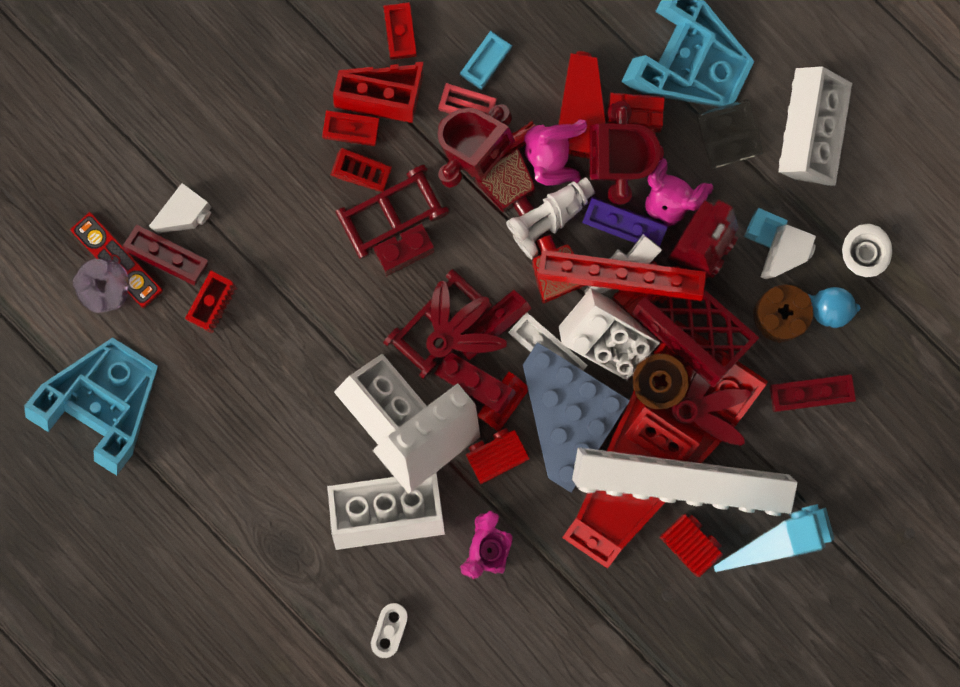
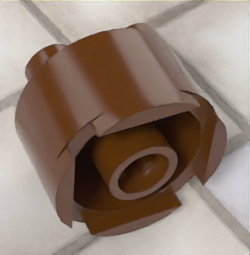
M779 285L771 288L757 301L753 318L756 327H758L765 338L774 342H787L803 334L808 329L813 318V306L810 296L798 287ZM782 308L788 314L784 319H782V314L778 313Z
M653 353L643 358L636 366L633 373V388L637 398L646 406L653 409H667L677 405L684 398L688 389V375L683 364L674 356L666 353ZM662 374H665L667 385L655 387L656 382L653 377L655 375L660 377Z

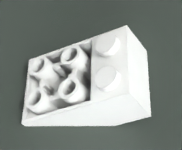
M592 288L589 289L559 325L562 345L625 380L630 378L638 363L650 355L660 343L653 334L617 303Z

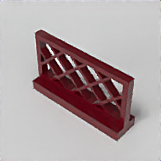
M705 289L703 300L705 301L706 309H692L691 299H686L687 309H673L672 297L667 296L668 308H658L651 300L655 296L661 295L648 294L637 304L632 313L638 321L713 388L759 339L756 334ZM673 314H687L688 327H679L674 323ZM692 314L706 315L707 327H694ZM711 315H721L725 318L726 327H712ZM694 333H708L709 345H699L695 341ZM713 333H727L728 345H714ZM732 333H741L749 341L745 346L733 345ZM715 351L729 352V363L725 367L715 359Z

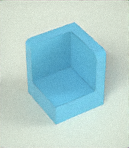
M758 208L752 216L744 237L770 248L777 227L786 225L788 221Z

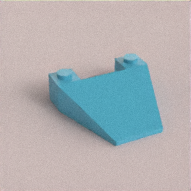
M661 0L656 12L677 25L659 63L646 55L633 58L621 82L642 95L663 96L667 99L732 108L754 60L704 0Z
M112 337L41 384L25 404V416L28 420L49 432L61 415L67 412L104 437L94 449V462L117 476L133 455L158 366Z
M818 504L803 507L802 511L791 513L792 518L784 521L715 565V572L822 549L825 547L824 543L834 540L827 509H819Z

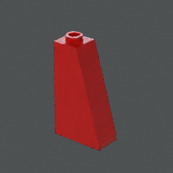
M578 51L576 54H570L558 125H572L578 119L586 121L587 128L584 133L568 138V155L590 159V126L606 123L597 57H592V54L588 52Z

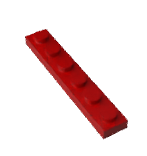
M542 250L538 270V279L698 301L703 299L706 276L704 271Z

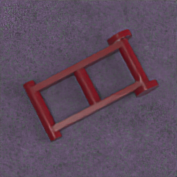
M425 164L410 170L406 174L408 179L347 211L345 207L335 211L359 259L367 257L369 255L367 250L427 218L434 222L450 213L448 207H441L424 173L428 169ZM417 183L430 209L402 224L388 197ZM379 202L392 229L364 244L350 217Z
M450 270L445 276L448 279L446 282L448 290L454 284L472 301L483 297L455 270ZM432 298L402 330L398 327L395 328L383 342L387 347L392 343L422 371L419 374L422 379L427 377L438 364L434 361L436 357L430 355L425 360L403 338L424 315L432 322ZM489 302L487 308H486L485 311H484L485 313H486V312L490 309V307L492 306V304H491L490 302ZM444 341L437 348H442Z

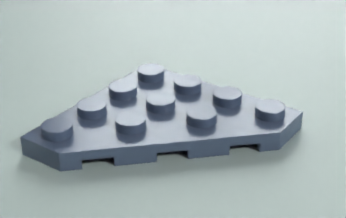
M537 342L523 363V369L546 472L550 480L572 492L576 486L572 478L578 448L599 450L630 400Z

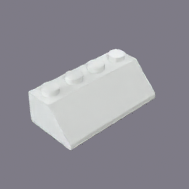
M824 67L796 68L792 82V94L788 107L782 154L779 160L780 173L796 180L836 186L852 88L850 81Z
M383 354L351 374L334 391L378 445L389 434L427 407Z
M457 383L389 434L373 451L409 494L480 438L476 405Z
M434 473L409 494L395 477L327 486L331 531L336 550L445 535L437 473Z

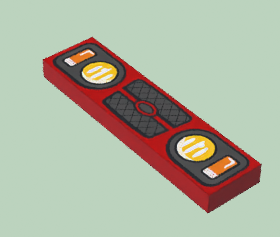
M91 212L70 229L78 240L143 309L163 292V289L128 252L123 250L122 245Z

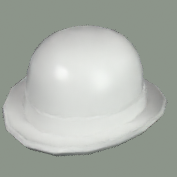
M872 224L859 225L852 229L844 240L842 248L843 260L847 267L857 275L863 277L877 276L885 271L890 264L892 257L891 241L887 233L879 226Z

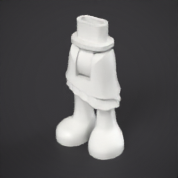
M586 177L578 183L573 181L566 187L547 194V198L543 199L544 204L520 217L509 219L506 222L507 227L512 232L514 240L522 251L532 260L538 255L536 240L548 230L556 233L558 228L562 229L583 208L582 204H588L587 199L595 194V191Z

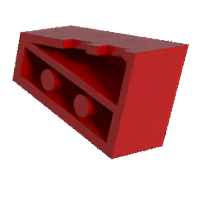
M415 62V65L407 66L395 64L387 68L378 69L365 67L339 70L333 92L334 108L413 123L424 75V62Z

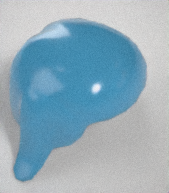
M830 287L819 291L816 295H809L813 306V316L817 322L826 327H843L860 310V305L855 304L851 293L843 288Z

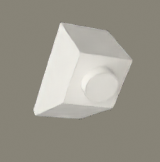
M182 183L149 227L158 234L194 229L198 224L202 225L207 221L211 214L209 211L211 206L206 200Z
M787 224L777 227L761 278L776 277L807 262L814 254L815 244L813 243L816 236Z

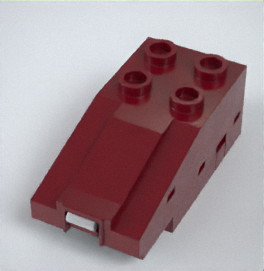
M704 200L693 215L667 261L675 266L678 265L681 269L706 272L705 280L708 277L714 278L725 262L722 259L723 254L727 255L739 238L735 235L739 227L733 207L719 200L713 206Z

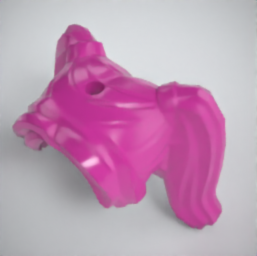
M578 119L572 125L564 124L550 127L537 125L527 131L524 139L526 142L524 153L534 167L535 180L547 186L563 184L569 181H574L575 183L581 181L580 173L577 170L564 167V165L568 161V138L581 135L586 131L587 124L585 120Z
M663 158L662 161H659L655 170L648 176V183L652 188L649 196L646 198L645 208L652 218L660 219L664 224L673 226L683 219L688 210H697L702 202L706 201L708 195L712 193L713 185L711 183H701L693 190L684 180L666 174L668 166L666 159Z
M488 511L486 514L483 513L476 517V533L470 546L469 558L460 566L461 573L472 577V579L480 577L483 570L491 571L494 574H503L506 568V558L512 545L513 536L510 533L495 528L499 515L493 513V511ZM488 548L491 549V553L487 552Z

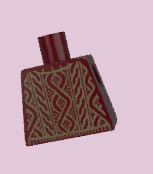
M518 149L499 160L482 181L475 177L477 186L503 213L514 207L519 216H522L534 209L527 198L535 193V186Z

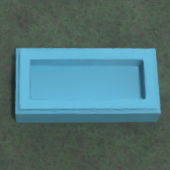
M490 31L460 72V76L482 90L508 55L512 45Z

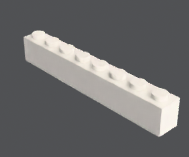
M578 448L572 478L575 485L579 487V490L587 493L603 490L613 496H622L623 493L633 494L635 498L644 500L649 499L650 496L659 497L661 501L668 503L683 500L693 506H702L703 503H708L718 509H729V506L739 507V510L754 513L755 509L764 510L765 513L773 516H781V513L791 514L797 487V481L789 474Z

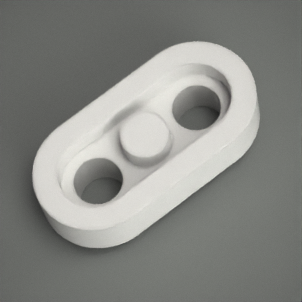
M397 603L388 604L380 613L371 640L372 651L378 657H391L399 647L408 619L407 611L402 605ZM391 612L399 614L397 622L390 621L389 614ZM381 639H389L390 647L382 648L380 645Z

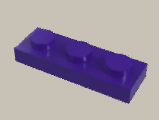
M593 196L582 222L633 243H637L644 234L659 247L668 227L664 223Z

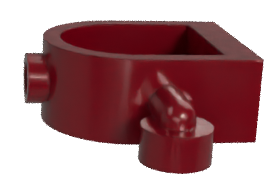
M625 101L614 102L608 108V117L615 124H595L590 126V180H615L616 183L608 190V198L616 205L626 204L631 199L632 191L628 185V180L648 176L655 170L659 161H662L664 156L663 146L659 144L657 137L650 129L638 124H628V120L632 115V109Z
M499 104L494 106L489 111V115L475 108H462L450 113L440 121L438 140L449 162L440 168L438 176L445 187H455L461 182V170L482 181L515 143V139L508 126L512 121V115L506 105Z

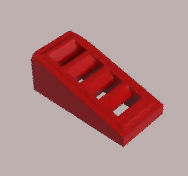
M341 148L337 154L330 176L384 192L392 167ZM345 159L350 160L347 170L343 171L342 167ZM355 163L360 164L357 175L352 174ZM366 166L371 167L367 179L362 178ZM376 169L381 170L377 183L372 182Z

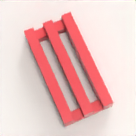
M446 83L438 110L449 114L459 110V108L446 105V102L466 108H475L489 115V111L496 105L497 98ZM452 92L488 103L489 108L448 96V94Z

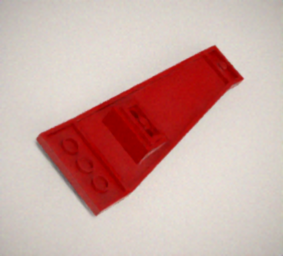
M678 320L675 321L679 327H687ZM694 333L695 341L699 345H709V341ZM661 341L654 353L670 354L683 364L688 375L689 389L696 372ZM715 351V353L722 354L721 364L725 367L729 363V355L724 351ZM738 361L714 388L710 386L703 396L720 390L738 388L750 390L752 393L751 397L736 406L720 411L708 412V414L716 416L735 427L765 388L768 381ZM662 374L660 377L655 375L653 377L656 382L654 386L657 388L660 385L666 386V375ZM634 391L607 451L702 463L722 441L705 432L694 421L689 424H682L676 421L672 415V407L653 409L646 406L637 398ZM683 405L680 412L682 415L689 413V406ZM647 427H653L656 432H649ZM675 442L679 447L673 448L670 443ZM603 490L587 493L577 517L562 538L608 569L620 551L665 502L661 501L659 497L650 496L649 499L644 500L635 498L633 494L623 493L622 496H613Z

